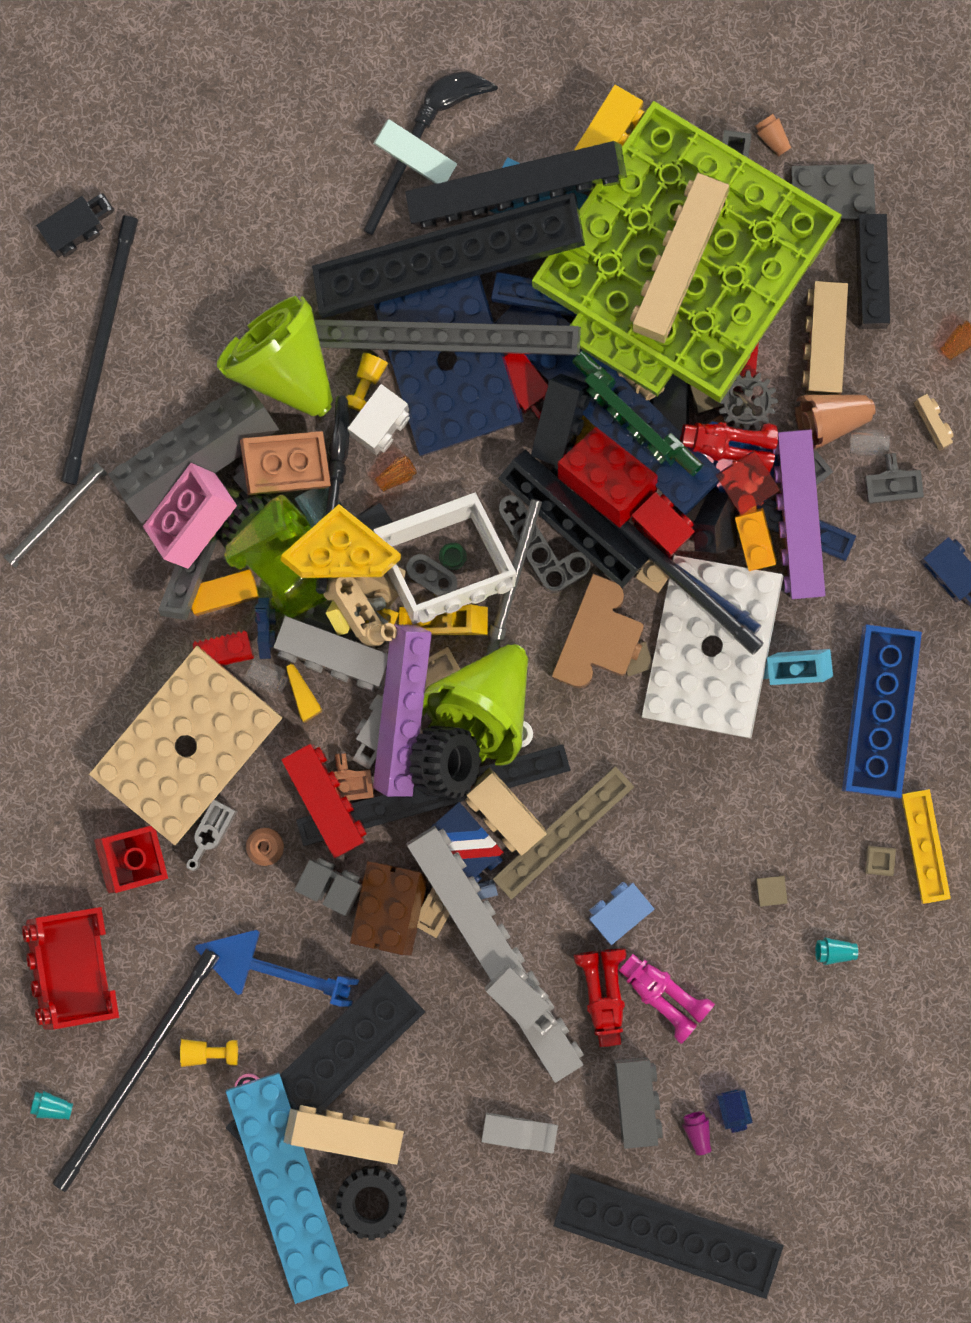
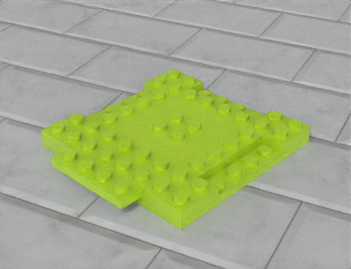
M653 101L622 146L627 178L619 179L620 183L613 186H603V183L597 184L579 210L586 246L548 256L532 279V286L577 314L570 326L581 327L580 349L657 397L672 374L720 403L808 267H811L837 228L842 215ZM700 173L728 184L729 192L665 343H661L633 332V322L630 321L635 306H641L644 297L641 296V292L646 280L651 281L655 274L652 271V266L657 255L662 256L666 247L662 244L668 230L673 231L676 225V221H673L675 212L679 205L684 206L687 197L684 196L687 184L689 180L694 181L697 174Z

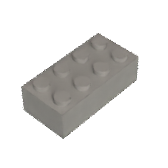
M285 616L273 647L279 652L278 656L292 663H296L297 659L305 661L304 666L319 673L324 668L331 671L330 675L333 678L343 682H347L351 678L357 681L356 685L371 692L374 691V688L381 690L386 677L387 653Z

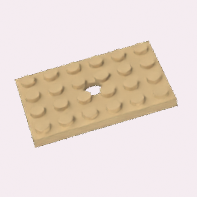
M196 646L89 775L166 839L176 845L283 717L199 646ZM183 735L193 737L197 743L196 752L188 757L181 756L175 749L176 740Z

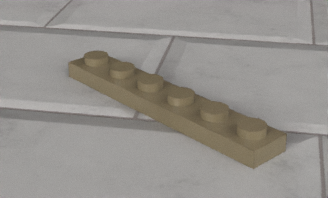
M615 766L546 830L547 834L522 856L519 854L493 880L512 900L632 790L634 786Z

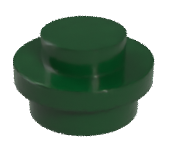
M448 543L441 548L439 561L448 570L460 569L466 562V551L458 543Z

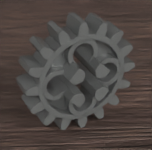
M749 369L745 370L744 376L738 375L720 402L723 406L718 409L720 414L727 413L724 418L726 423L734 420V428H738L740 424H743L744 430H749L750 424L759 429V421L769 422L766 415L768 413L775 414L776 411L771 407V404L778 403V399L771 397V394L775 393L776 389L775 387L767 388L770 383L768 378L761 381V373L758 371L752 377ZM735 386H741L743 393L748 397L753 394L755 386L762 387V392L759 395L751 397L752 402L756 406H761L759 414H753L750 406L746 403L743 404V400L739 395L733 394ZM742 405L741 413L737 415L732 413L734 406Z

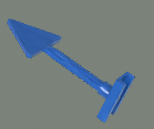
M258 930L195 946L200 955L207 948L220 956L213 969L237 995L243 993L248 972L251 969L321 990L323 994L332 996L330 1004L340 1007L352 1006L353 1001L345 998H348L351 987L349 985H358L359 979L349 976H338L337 980L331 978L325 980L255 959L253 955L260 934Z

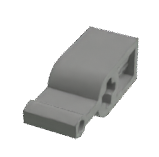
M217 800L212 801L196 830L195 842L199 847L194 857L187 862L188 869L192 871L199 869L200 860L205 851L219 846L237 813L236 810ZM212 830V837L215 838V841L208 842L205 845L202 833H208Z
M486 1112L482 1142L554 1153L558 1125Z

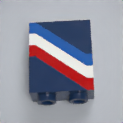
M460 802L434 824L438 831L444 829L452 843L447 846L454 855L458 852L467 867L462 870L467 878L473 876L478 883L482 879L479 874L486 867L491 871L503 861L500 857L503 853L501 848Z

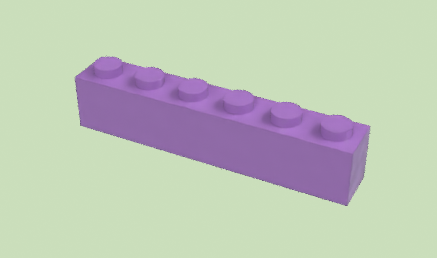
M812 430L778 432V444L772 452L774 455H778V466H774L775 483H780L781 494H776L777 510H782L783 521L778 523L780 538L785 539V549H781L782 566L787 565L788 574L787 577H783L784 593H789L791 599L825 596Z
M394 625L397 629V635L389 643L373 788L387 797L413 796L414 783L411 779L413 774L409 770V766H411L409 758L413 751L411 749L412 745L417 742L416 737L420 734L432 633L418 625Z

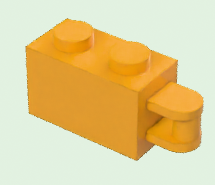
M743 493L738 499L740 514H736L735 520L748 570L753 571L776 565L777 559L764 509H757L755 498L752 494Z

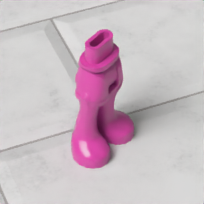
M634 954L631 955L619 970L628 978L626 982L631 983L635 991L641 996L642 1002L653 1006L675 1027L674 1037L680 1044L689 1037L697 1024L677 1010L661 995L664 992L667 993L688 1011L698 1023L705 1018L715 1005V1003L707 998L697 1000L690 996L670 979L668 972H662L656 967L647 964L646 960L642 962Z

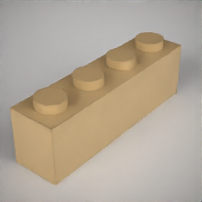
M815 281L812 289L807 290L806 305L811 306V314L806 316L805 333H809V343L804 344L803 360H808L807 371L803 370L802 387H806V395H840L842 393L848 283Z
M300 1105L299 1110L290 1109L284 1143L397 1165L404 1131L395 1129L396 1123L379 1120V1125L369 1124L370 1118L353 1115L352 1120L342 1119L343 1113L329 1110L326 1111V1115L316 1114L317 1108Z

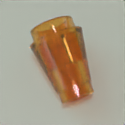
M967 320L962 325L959 323L940 348L941 352L950 361L971 348V324Z
M407 455L401 458L398 456L375 480L381 490L385 492L388 489L413 480V476L418 472Z

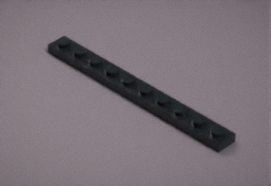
M561 744L515 757L511 763L506 765H495L494 763L480 767V773L476 779L490 767L508 788L569 772L571 769L564 745ZM414 786L413 796H377L352 803L354 810L350 813L355 822L360 820L364 828L367 829L463 802L467 795L464 793V796L461 798L426 795ZM311 815L296 819L303 846L325 841Z

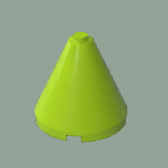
M293 296L269 308L247 326L250 330L240 340L235 337L221 353L217 361V368L228 379L310 416L318 415L321 417L332 408L333 397L312 308L303 296L300 297L302 301L297 296Z
M516 644L505 645L428 686L424 693L422 716L427 713L432 720L428 727L444 726L468 730L471 732V736H474L477 740L476 745L480 748L479 757H481V763L485 761L486 757L497 759L495 765L511 763L522 747L528 657L525 650Z

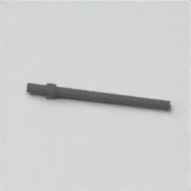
M531 499L512 562L517 573L515 587H512L510 591L502 596L495 622L491 624L488 633L490 639L485 656L498 650L500 641L504 640L507 631L505 624L542 504L540 500Z

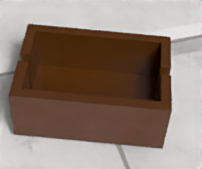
M367 861L350 944L412 956L417 925L428 881L426 875L418 871Z

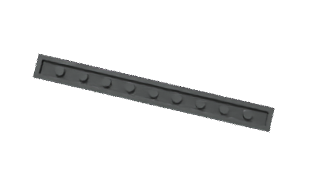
M314 320L321 348L580 355L581 327Z

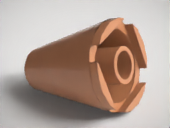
M803 395L797 398V401H801L800 406L795 407L798 430H812L813 450L870 422L875 414L874 402L866 395Z

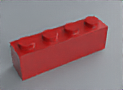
M309 744L281 759L334 858H338L366 842L364 836L367 835V832L361 821L355 822L350 812L354 808L346 795L342 797L337 787L341 784L334 771L328 772L324 762L327 761V758L320 746L315 748L314 744Z

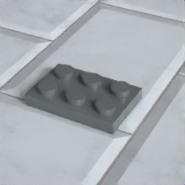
M874 164L791 167V184L842 215L841 221H856L859 214H876Z

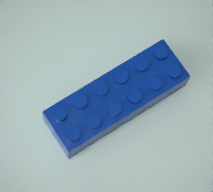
M874 625L862 627L842 785L843 792L895 799L902 797L922 632Z

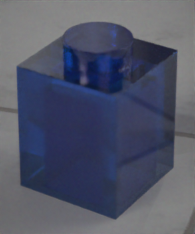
M743 1088L716 1094L725 1130L730 1129L731 1133L740 1132L747 1129V1124L753 1123L746 1093Z

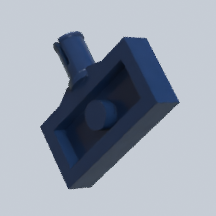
M258 598V604L255 606V622L258 624L257 643L259 658L271 659V648L274 647L276 642V632L271 631V625H276V608L271 609L269 598Z

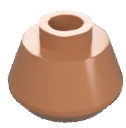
M260 828L248 837L246 851L248 857L254 863L268 866L276 863L281 858L284 851V843L281 836L275 830Z

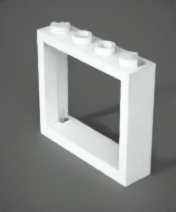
M476 492L374 529V533L390 546H395L471 518L499 572V575L416 605L397 564H395L387 572L412 624L429 622L437 615L445 612L453 613L464 605L480 603L488 596L496 593L504 594L510 591L512 587H515L517 573Z

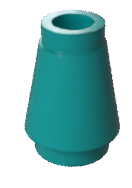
M825 937L823 940L816 942V960L824 965L857 960L858 945Z
M45 1091L42 1093L35 1092L30 1114L36 1115V1118L69 1120L73 1103H69Z

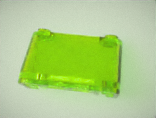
M279 495L271 499L227 544L224 555L231 567L235 566L237 569H242L247 564L272 589L273 597L271 602L276 611L282 612L286 617L294 618L327 599L324 597V594H319L315 591L317 578H301L281 561V555L314 525L284 495Z

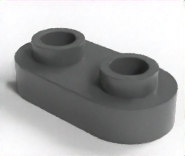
M418 554L408 561V576L431 593L439 597L456 591L457 578L454 573L430 557ZM423 564L426 567V571L423 574H418L415 571L417 565ZM441 579L448 580L449 586L446 589H441L438 586Z

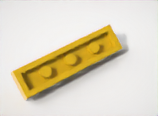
M930 789L902 794V803L921 902L925 904L951 899Z

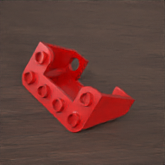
M102 907L28 919L26 926H22V935L24 942L29 944L30 953L26 955L28 969L33 970L34 981H31V991L33 997H37L39 1008L35 1009L37 1024L42 1025L44 1030H55L119 1018L115 990H108L100 935H106Z

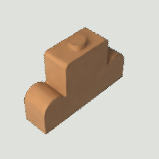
M593 574L553 672L552 679L574 688H584L592 681V665L618 676H624L631 659L637 661L643 646L638 644L644 626L641 622L613 612L623 604L624 593L620 585Z

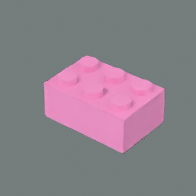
M190 463L143 525V528L164 560L189 569L237 505L215 473Z

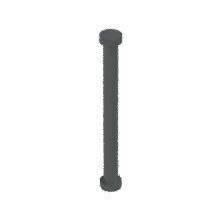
M97 462L92 465L94 468L10 555L7 553L4 556L13 567L16 568L19 565L18 561L101 476L105 477L108 474Z

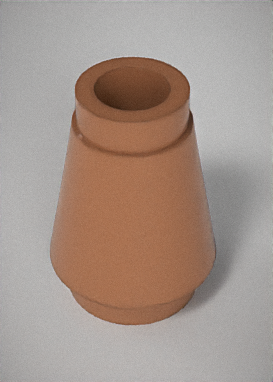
M774 114L755 125L758 131L756 134L777 156L792 148L780 119H776Z

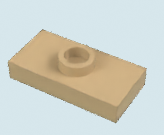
M448 647L429 657L425 690L431 684L460 670Z

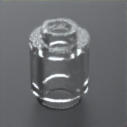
M858 429L857 431H851L850 453H856L857 456L883 457L884 451L889 452L890 435H885L884 429Z

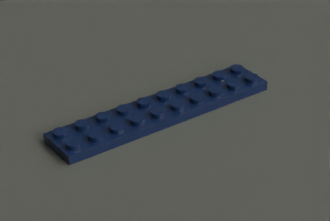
M514 305L494 323L571 325L560 314ZM586 353L614 378L616 384L611 390L662 439L672 433L680 441L681 432L655 406L646 400L640 392L637 394L635 389L623 377L618 375L617 371ZM525 354L531 364L548 381L560 373L585 382L587 378L572 363L577 355ZM590 398L589 405L584 410L583 415L595 427L657 474L658 479L655 486L684 515H687L725 477L704 454L692 452L689 447L686 448L703 463V467L696 475L691 476L677 462L672 466L666 461L660 464L649 453L650 451L646 448L648 446L646 442L640 445L626 429L628 427L626 423L620 426L610 416V413L606 410L608 408L606 404L601 408Z

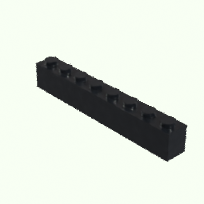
M615 141L405 191L411 224L426 230L437 227L438 222L457 223L463 220V216L472 214V217H482L488 215V210L498 208V211H507L514 209V204L524 202V205H530L540 202V198L550 196L551 199L565 195L566 192L576 190L577 193L593 190V185L603 183V186H613L620 183L619 179L627 178L622 146Z

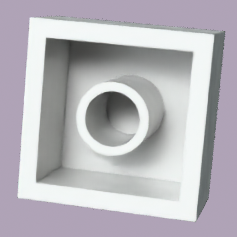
M381 384L348 427L350 436L376 456L380 451L384 453L393 442L392 434L395 430L401 431L410 419L408 417V404Z

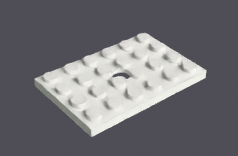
M674 555L673 562L741 611L746 610L749 612L750 617L762 625L755 635L764 644L758 652L752 655L735 640L734 636L670 578L642 718L751 739L783 575L761 570L749 571L748 568ZM708 636H717L723 643L722 651L714 657L706 656L702 651V642Z

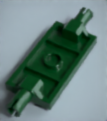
M581 351L580 355L574 358L572 363L587 376L585 382L589 388L586 391L591 395L590 397L601 408L606 404L608 406L606 410L620 426L626 423L628 425L626 429L640 445L646 442L648 444L646 448L650 451L649 453L660 464L666 461L672 466L677 462L691 476L696 475L701 470L703 463L672 433L662 439L611 390L616 381L589 355Z

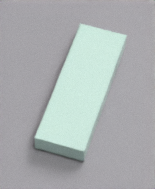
M389 119L385 122L373 143L435 184L448 181L457 166V163Z

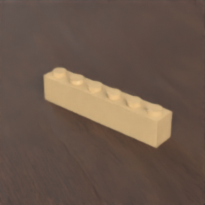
M700 173L697 174L694 181L689 180L684 192V196L687 197L684 206H678L673 221H676V225L673 231L668 230L662 244L666 247L662 256L657 255L652 266V271L655 274L651 281L646 280L641 292V296L644 297L641 306L636 305L632 312L630 321L633 322V332L665 343L728 196V184Z

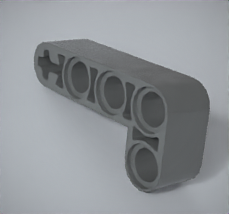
M509 495L501 500L499 514L518 545L520 537L517 532L524 525L525 519L518 521L512 526L511 523L515 522V518L512 513H505L507 509L506 504L510 503L512 506H518L516 514L519 519L522 516L526 518L528 510L520 498ZM535 524L525 558L543 588L547 592L558 593L584 578L589 572L590 560L581 552H575L558 561ZM542 549L547 553L548 558L544 563H536L532 559V553L535 550ZM574 559H581L585 563V570L580 573L573 572L570 568V562ZM551 573H557L561 576L562 583L557 587H551L547 584L546 577Z

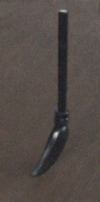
M468 71L452 73L434 81L427 89L424 104L420 106L418 114L414 118L416 124L411 134L420 139L425 128H430L438 111L451 108L470 97L496 91L498 89L497 85ZM397 160L363 229L369 235L374 234L407 165Z
M343 395L336 397L335 427L328 449L330 457L328 470L331 486H329L325 516L338 505L340 484H343L344 476L346 475L344 463L348 457L349 410L348 400ZM317 578L315 588L317 593L324 594L327 591L328 578Z

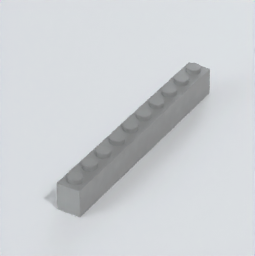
M434 825L407 842L406 844L489 978L492 980L507 964L512 968L518 965L526 973L521 965L525 962L524 957L517 947L511 949L506 941L511 938L502 923L498 926L492 918L496 912L488 900L482 902L477 893L481 891V888L473 876L467 878L462 869L467 866L458 852L453 855L447 845L452 842L444 829L438 831ZM532 970L526 973L529 976L526 981L533 988L536 985H540ZM547 998L546 1000L548 1001L550 1007L546 1011L553 1016L551 1010H553L555 1007L553 1006L550 999ZM542 1015L536 1023L541 1025L547 1018ZM561 1017L557 1019L558 1024L546 1037L541 1035L533 1026L526 1031L519 1024L555 1083L583 1066L580 1057L584 1056L576 1041L570 1043L565 1034L570 1031Z

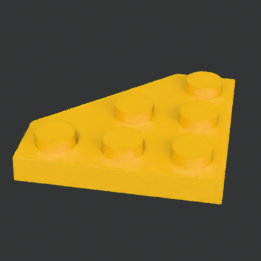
M340 504L281 555V561L301 578L382 577L401 558V554Z

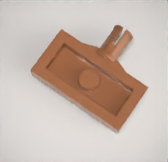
M336 754L337 771L334 773L341 784L337 787L341 796L346 795L350 801L374 798L371 770L357 772L348 770L347 754H341L342 765L340 754Z

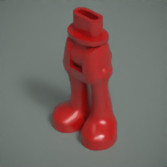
M722 422L717 424L702 425L701 423H695L694 425H683L680 442L685 447H689L692 452H699L717 461L728 459L753 465L754 472L760 476H767L771 471L775 460L773 452L729 446V441L774 450L778 444V430L775 424H764L759 431L733 428Z
M626 948L600 950L607 997L602 998L598 951L574 954L575 964L582 967L585 974L589 1001L586 1007L595 1028L594 1035H598L599 1047L621 1045L620 1032H623L621 1026L625 1003L621 999L618 965L626 959Z

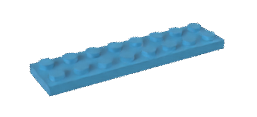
M278 1072L227 1089L228 1101L295 1304L349 1286L304 1147L283 1142L291 1107L280 1073Z

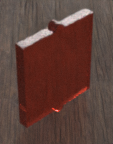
M755 450L739 460L734 459L732 461L733 464L716 474L741 515L756 505H762L764 500L780 491Z

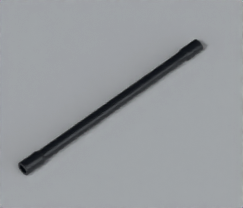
M122 216L116 252L70 449L62 472L61 482L71 485H77L82 454L129 252L137 229L138 219L131 216Z
M554 465L551 472H553L557 477L558 466ZM594 508L727 629L752 655L758 652L764 642L736 620L628 520L619 528Z
M207 948L204 950L185 984L70 1159L65 1162L52 1182L55 1187L64 1192L68 1190L80 1172L82 1164L202 981L207 978L219 960L220 956Z

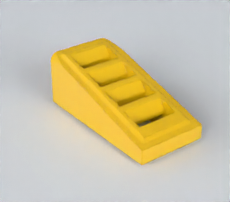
M290 664L287 666V674L300 717L305 723L320 714L323 709L296 666Z

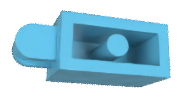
M830 649L773 654L767 657L763 679H769L770 685L824 682L833 677Z

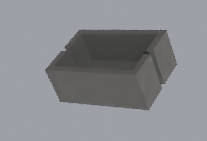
M322 857L317 858V860H309L294 891L316 902L318 899L322 901L334 878L335 880L322 905L344 916L349 915L362 889V883L359 882L361 877L348 870H343L342 873L334 870L336 864Z
M648 1057L614 1060L621 1139L624 1149L658 1146V1139L663 1138L662 1123L660 1119H656L655 1110H660L659 1094L657 1091H653L652 1082H657L656 1064L650 1063Z

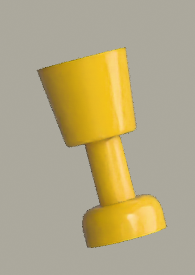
M363 352L356 375L361 380L355 394L346 396L349 408L359 412L367 403L364 398L370 384H377L388 362Z
M181 1039V1067L206 1064L208 1058H226L228 1065H238V1040L228 1041L226 1047H207V1042Z

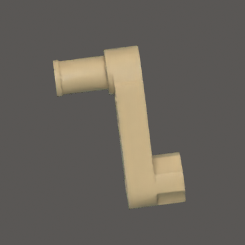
M353 577L328 579L327 591L324 593V597L337 604L352 631L363 645L368 647L383 644L384 641H392V638L395 639L397 635L396 627L391 623L381 625L380 619ZM360 606L361 611L359 612V616H355L354 612H356L357 610L356 607ZM364 620H369V623L361 626L362 623H365Z

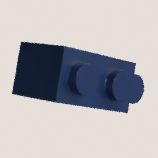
M948 537L920 562L955 602L963 599L971 608V597L968 595L971 592V562L963 554L965 552L964 547L956 539L952 541Z

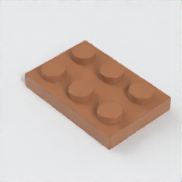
M323 431L243 438L240 440L248 495L319 489L331 486Z

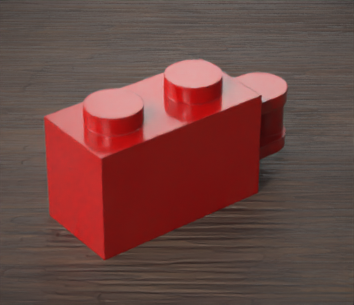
M509 353L505 356V360L520 409H522L524 414L531 410L536 418L540 420L542 410L539 412L535 406L542 401L544 402L548 385L525 354Z

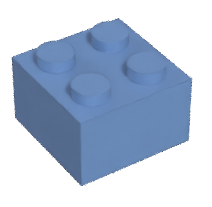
M622 882L610 892L614 897L606 903L603 900L599 901L589 910L592 915L588 919L610 945L614 944L654 910L653 906L634 883L626 885L625 882Z

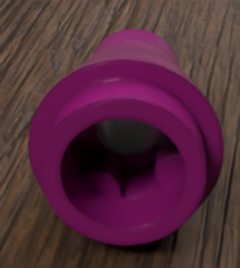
M702 1111L685 1115L682 1127L694 1148L695 1154L705 1155L710 1153L712 1149L710 1146L709 1118L705 1117V1113Z

